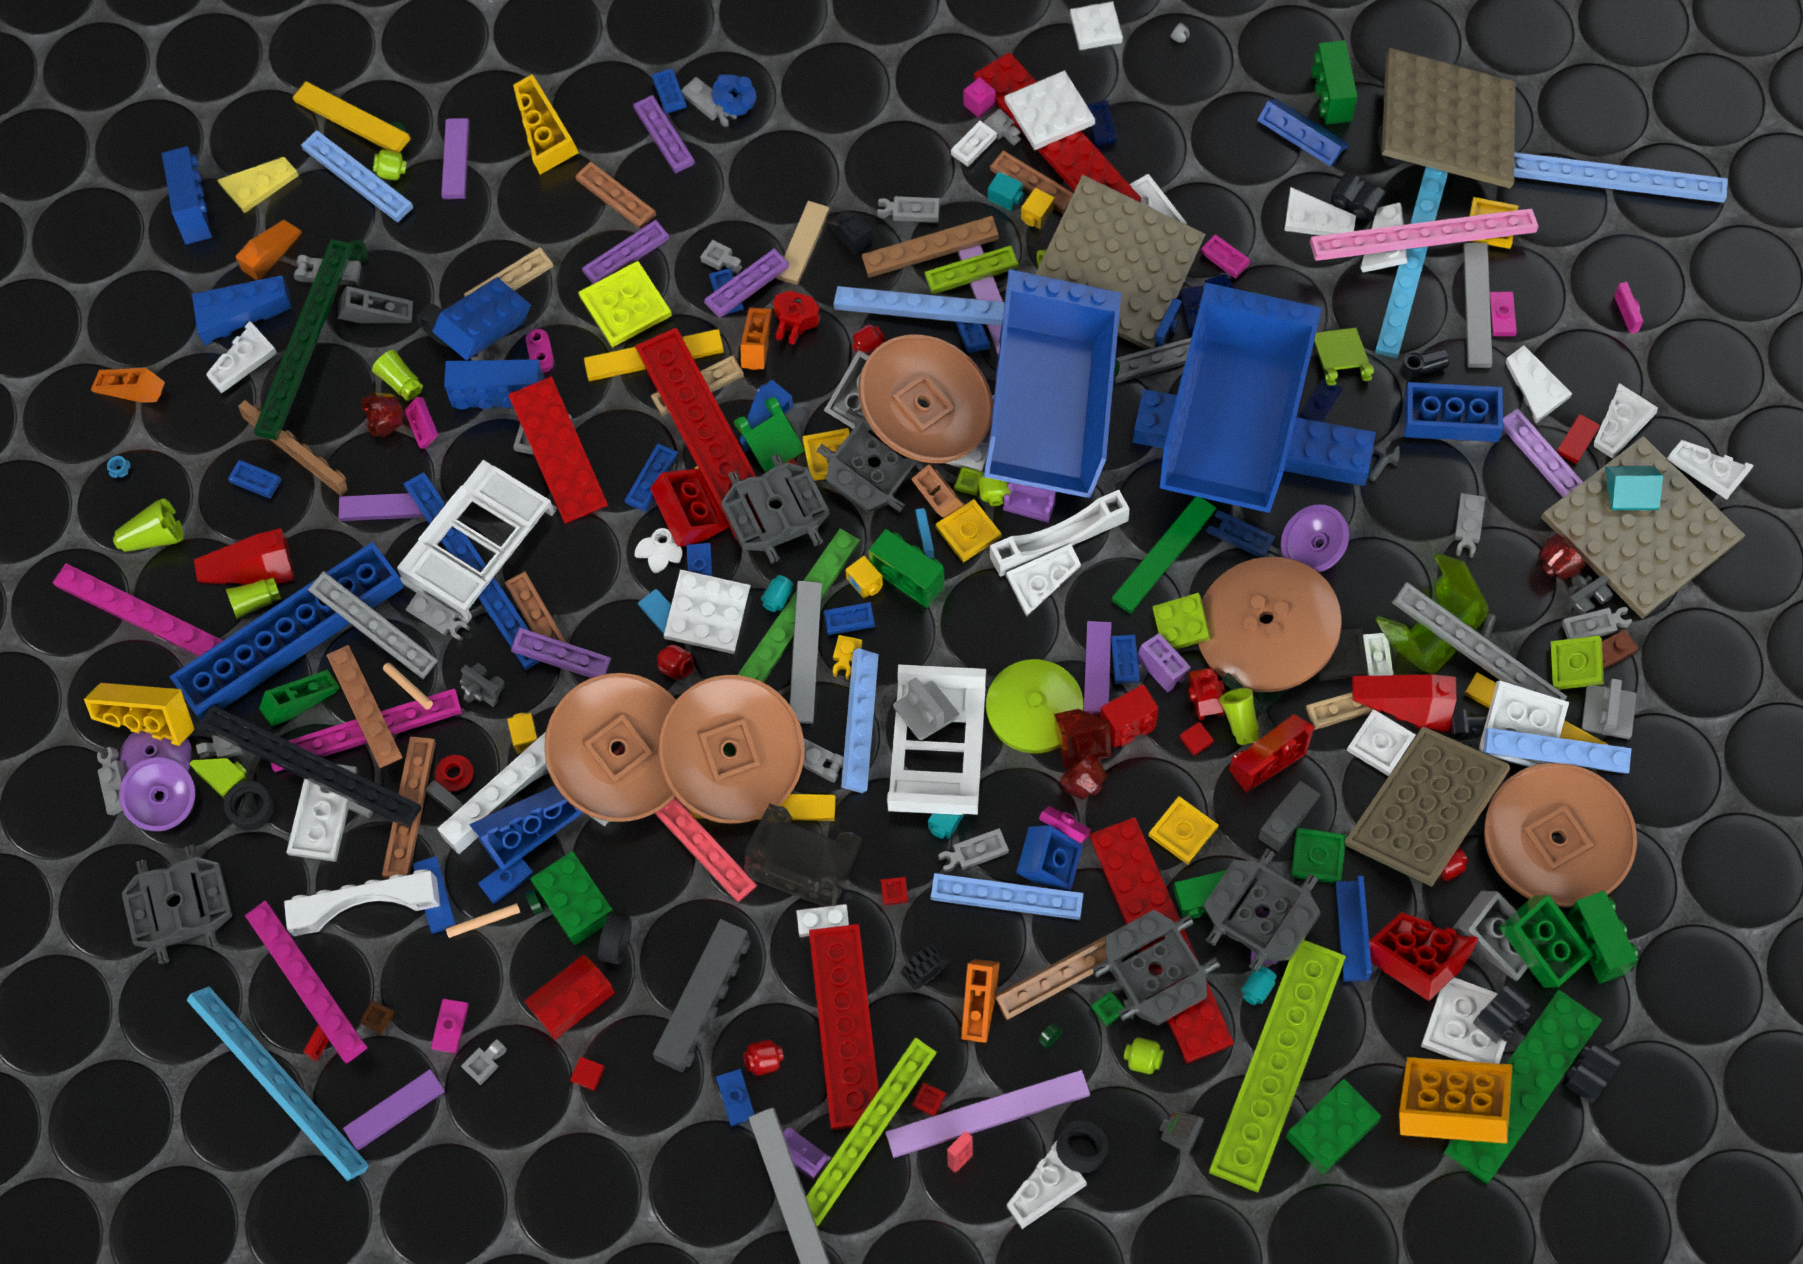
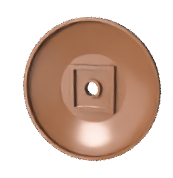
M903 335L890 339L876 348L862 368L858 385L862 412L875 434L896 452L921 462L946 463L967 456L986 437L991 426L990 420L993 407L989 385L974 361L954 345L926 335ZM917 400H924L928 407H921Z
M1262 557L1245 561L1223 573L1205 593L1202 604L1211 639L1198 643L1210 668H1213L1219 677L1236 687L1249 688L1256 692H1275L1289 689L1317 674L1333 655L1339 642L1342 627L1339 602L1334 590L1326 579L1304 563L1283 557ZM1264 615H1272L1274 617L1272 622L1268 624H1263L1260 620Z
M626 673L599 675L574 687L555 708L545 734L544 752L547 769L561 795L581 812L600 820L612 822L638 820L665 807L675 796L669 789L660 768L658 740L663 720L676 699L657 683L641 676ZM612 743H622L624 753L622 755L613 754L611 751Z
M716 676L703 680L687 689L669 708L659 734V764L671 792L693 813L719 823L749 822L775 810L793 791L804 763V738L800 723L792 707L772 687L746 676ZM726 743H731L735 747V754L732 757L726 756L723 752V747Z
M1544 763L1517 772L1497 790L1485 816V845L1493 866L1510 887L1528 899L1536 895L1549 894L1558 907L1569 908L1573 907L1576 900L1605 890L1608 895L1624 880L1635 858L1637 847L1636 826L1633 815L1624 798L1604 778L1576 765ZM1553 833H1560L1563 835L1565 842L1557 844L1552 840L1551 835Z

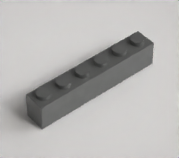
M722 919L719 920L653 1052L656 1061L682 1073L686 1066H691L695 1057L693 1051L697 1043L701 1044L706 1035V1030L704 1029L708 1021L712 1022L718 1010L716 1007L718 1000L725 997L729 988L727 982L730 976L734 977L740 965L738 960L741 954H746L751 941L749 940L747 930Z

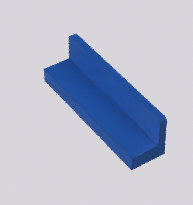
M1278 99L1269 100L1258 118L1259 122L1330 167L1334 166L1342 150L1348 149L1350 145Z
M1360 875L1356 881L1335 882L1340 954L1346 956L1342 966L1343 982L1368 981L1372 974L1364 876Z

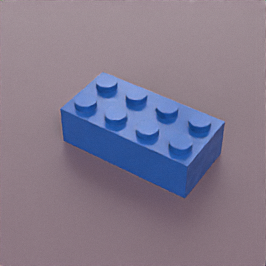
M496 277L440 312L432 332L465 360H469L521 326L531 304Z
M539 359L446 361L444 387L452 408L467 409L468 407L489 409L491 407H503L510 409L513 406L508 394L542 381L545 378Z
M1407 383L1404 394V437L1499 442L1503 431V387Z

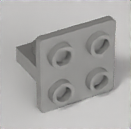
M917 677L908 681L907 696L893 704V708L919 740L925 739L959 718V712L933 681L923 686Z
M1611 679L1608 687L1587 686L1581 729L1585 732L1630 739L1633 730L1636 693L1621 690L1622 680Z

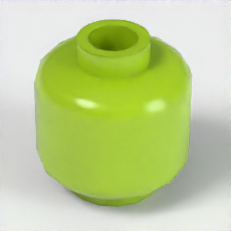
M381 150L379 154H375L373 172L377 173L378 178L396 181L400 178V174H405L406 161L402 160L400 152Z
M983 473V476L978 480L981 500L989 503L990 506L1002 505L1005 494L1010 495L1009 482L986 478Z
M1136 1038L1132 1045L1127 1044L1124 1059L1128 1060V1066L1131 1070L1145 1074H1152L1155 1069L1159 1070L1163 1058V1050L1160 1049L1158 1042L1144 1038Z

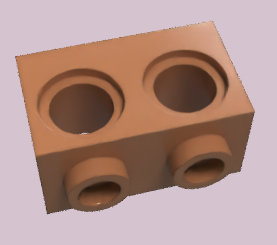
M930 464L911 479L935 511L943 518L964 506L941 474Z

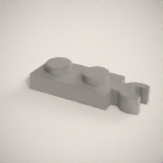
M695 77L681 90L683 97L710 119L714 120L716 117H719L721 124L727 127L729 124L725 117L731 116L733 119H736V115L725 113L723 107L719 104L716 106L711 97L712 89Z
M894 196V202L881 198L878 199L879 207H886V209H878L877 212L880 218L893 215V221L938 222L940 202L939 198Z
M1463 493L1460 495L1454 539L1460 540L1456 549L1458 556H1460L1462 548L1469 549V557L1472 558L1476 550L1474 543H1479L1485 497Z
M419 590L406 608V611L442 634L447 635L450 631L451 635L460 641L463 638L458 635V629L461 627L467 630L470 629L469 625L465 622L456 621L459 615Z
M1626 607L1619 608L1614 614L1611 613L1610 608L1563 619L1562 625L1567 639L1598 635L1602 637L1616 633L1618 630L1617 626L1621 628L1629 627L1632 619L1623 620L1620 615L1627 613L1628 609Z
M108 747V757L105 753H97V759L103 765L98 770L107 814L114 816L123 811L120 805L119 791L126 774L123 762L117 760V749Z
M999 828L953 845L955 852L944 851L938 856L940 861L943 859L951 861L950 864L943 866L944 872H951L958 864H960L962 870L1006 855L1009 853V850Z

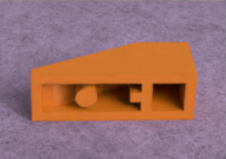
M283 220L251 239L236 256L241 270L254 279L261 280L301 235V230Z
M749 307L741 341V368H749L751 370L765 368L772 309Z
M147 368L99 370L91 390L95 393L140 403L157 402L165 382Z
M974 959L968 963L961 1036L963 1040L985 1043L988 1040L995 1003L994 995H996L1000 962Z

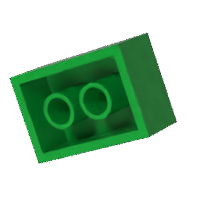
M1346 41L1319 43L1318 50L1314 53L1315 65H1312L1311 73L1312 78L1317 81L1315 93L1316 97H1320L1321 101L1319 103L1320 116H1324L1325 125L1352 122L1357 92Z
M885 529L868 550L869 561L882 575V578L924 607L928 608L943 590V565L937 559H930L925 556L923 551L916 545L911 546L906 543L898 533H891Z
M573 851L530 878L535 889L574 946L603 928L608 916L614 914L612 908Z
M1605 890L1576 900L1567 914L1572 927L1593 953V956L1588 961L1599 984L1628 974L1638 961V951L1635 945L1629 942L1626 936V926L1621 919H1618L1615 913V903L1610 896H1607Z
M1549 894L1531 897L1499 926L1505 937L1544 988L1561 986L1593 956V953Z
M1343 1079L1288 1131L1286 1139L1324 1175L1378 1123L1381 1115Z

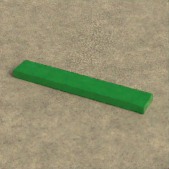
M1196 496L1115 593L1112 601L1132 614L1216 512V507L1203 498Z

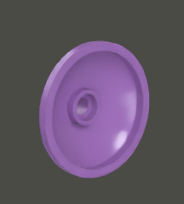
M1312 505L1300 510L1289 520L1282 533L1281 550L1284 558L1304 563L1318 573L1329 569L1340 560L1346 551L1349 542L1348 523L1339 511L1327 505Z
M141 731L139 734L133 732L125 740L120 750L119 761L123 762L125 774L137 763L157 757L173 760L189 771V763L192 761L193 753L188 738L180 746L171 744L170 739L163 738L158 740L152 738V734ZM150 749H155L152 754L148 755Z
M149 758L134 765L124 776L119 791L120 805L126 817L136 826L149 831H165L179 825L190 814L195 802V785L188 771L179 763L167 758ZM158 792L164 793L162 800H156Z

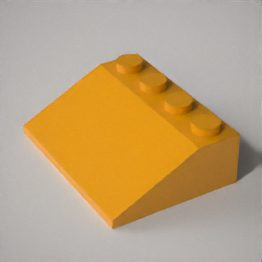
M1407 1057L1399 1111L1400 1135L1507 1143L1512 1065Z

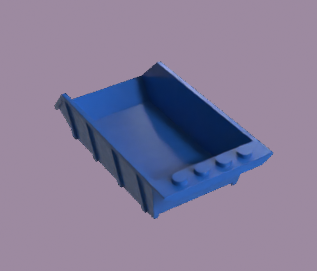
M1011 269L1008 270L1004 312L999 337L1000 349L995 375L996 386L990 420L991 432L984 477L1091 498L1107 456L1121 301L1120 292Z
M1205 283L1164 445L1160 480L1161 489L1270 513L1284 472L1322 307Z

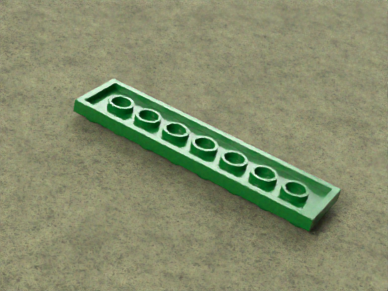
M1558 990L1507 1062V1064L1512 1065L1507 1143L1453 1139L1444 1154L1488 1184L1602 1019Z

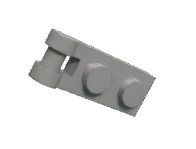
M305 255L298 256V269L295 270L294 279L301 282H314L323 259L310 258ZM359 261L348 262L340 284L358 285L361 270ZM307 268H313V271L307 272Z
M804 738L803 767L831 782H835L839 776L837 773L840 768H843L844 757L834 754ZM827 761L832 763L830 768L824 767Z

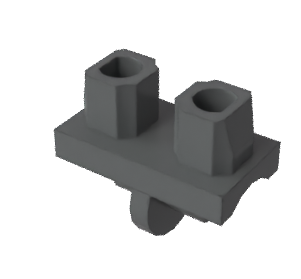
M1578 574L1572 578L1573 586L1569 588L1573 595L1570 596V602L1566 604L1569 611L1576 609L1581 615L1592 612L1595 606L1589 599L1593 596L1601 605L1608 602L1613 596L1607 586L1608 577L1604 574L1592 582L1590 576L1585 578Z
M479 663L471 668L465 665L461 669L463 675L460 680L461 689L465 691L464 700L467 702H472L474 699H477L479 702L484 700L494 707L498 703L499 694L504 689V680L498 676H494L490 681L485 678L487 670Z

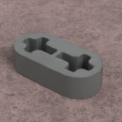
M435 780L425 788V791L452 815L463 806L456 797Z

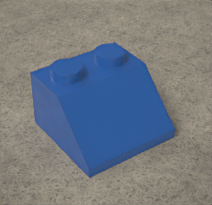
M1050 825L1029 827L1016 873L1033 883L1071 891L1083 845Z

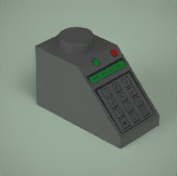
M1173 1111L1171 1118L1167 1116L1164 1118L1159 1129L1163 1132L1161 1140L1190 1153L1204 1119Z

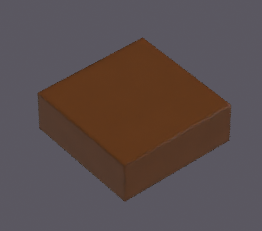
M371 1000L359 1023L383 1035L395 1012Z

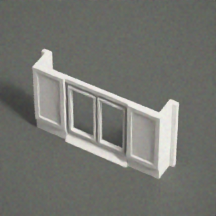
M483 460L463 486L459 487L419 537V541L399 564L397 569L401 575L400 580L403 585L417 593L419 590L459 615L458 620L468 624L472 619L469 611L471 605L545 512L552 516L557 507L552 505L549 499ZM472 501L516 528L501 547L458 521V518ZM451 527L456 528L496 553L482 572L477 571L438 546V543Z
M898 665L897 701L907 696L908 681L915 677L923 686L933 681L959 712V718L953 722L966 723L965 743L906 740L907 724L896 712L890 789L887 797L888 811L956 815L978 814L986 669ZM905 749L964 752L963 773L904 770Z

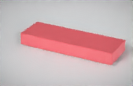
M967 1131L947 1149L948 1167L953 1172H957L973 1156L972 1136Z

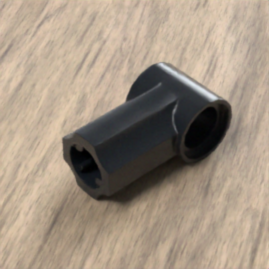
M1441 347L1422 353L1415 351L1407 353L1400 367V375L1405 380L1414 381L1420 375L1448 368L1449 362L1446 350Z
M1466 709L1454 710L1451 720L1452 738L1467 740L1474 736H1482L1488 714H1473L1472 711Z

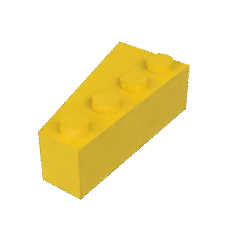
M533 74L514 84L515 94L523 118L522 121L528 137L527 140L532 152V159L541 175L579 152Z
M100 683L84 699L91 719L116 727L124 725L132 732L138 734L144 731L152 734V738L158 740L163 738L170 739L171 744L180 746L195 730L181 689Z

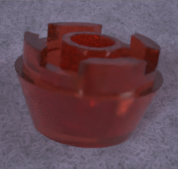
M371 392L366 398H362V413L366 412L369 424H366V427L373 437H386L401 427L403 410L393 394Z
M1556 533L1553 537L1547 538L1538 554V558L1543 563L1542 569L1550 577L1555 575L1560 581L1580 574V570L1586 564L1580 554L1566 542H1563L1564 538Z
M1091 751L1083 755V760L1072 765L1063 774L1061 780L1058 781L1064 787L1063 791L1080 800H1084L1090 794L1095 796L1103 788L1102 782L1108 776L1099 756L1095 757Z

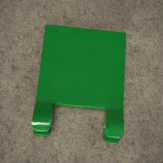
M775 397L769 398L764 402L766 408L773 416L753 429L750 428L745 417H739L734 420L736 428L743 435L765 473L775 468L771 460L773 455L780 454L783 462L786 463L805 451Z

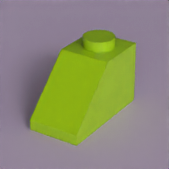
M227 758L192 760L189 763L193 770L223 798L226 797L228 791L235 784L249 781L244 775L247 772L240 763L236 762L233 764Z

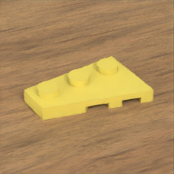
M282 157L218 179L217 181L243 213H246L299 175L287 159Z

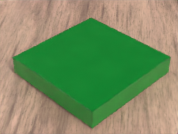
M1296 828L1290 877L1307 879L1309 874H1312L1313 877H1317L1318 881L1335 883L1341 881L1346 834Z

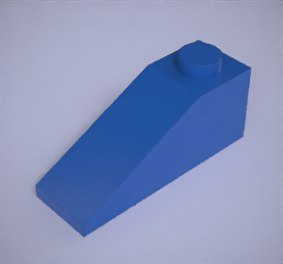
M772 379L767 384L760 386L756 392L747 418L751 429L773 416L764 404L767 399L775 397L784 415L793 407L792 396ZM741 435V448L746 453L750 447L743 435Z

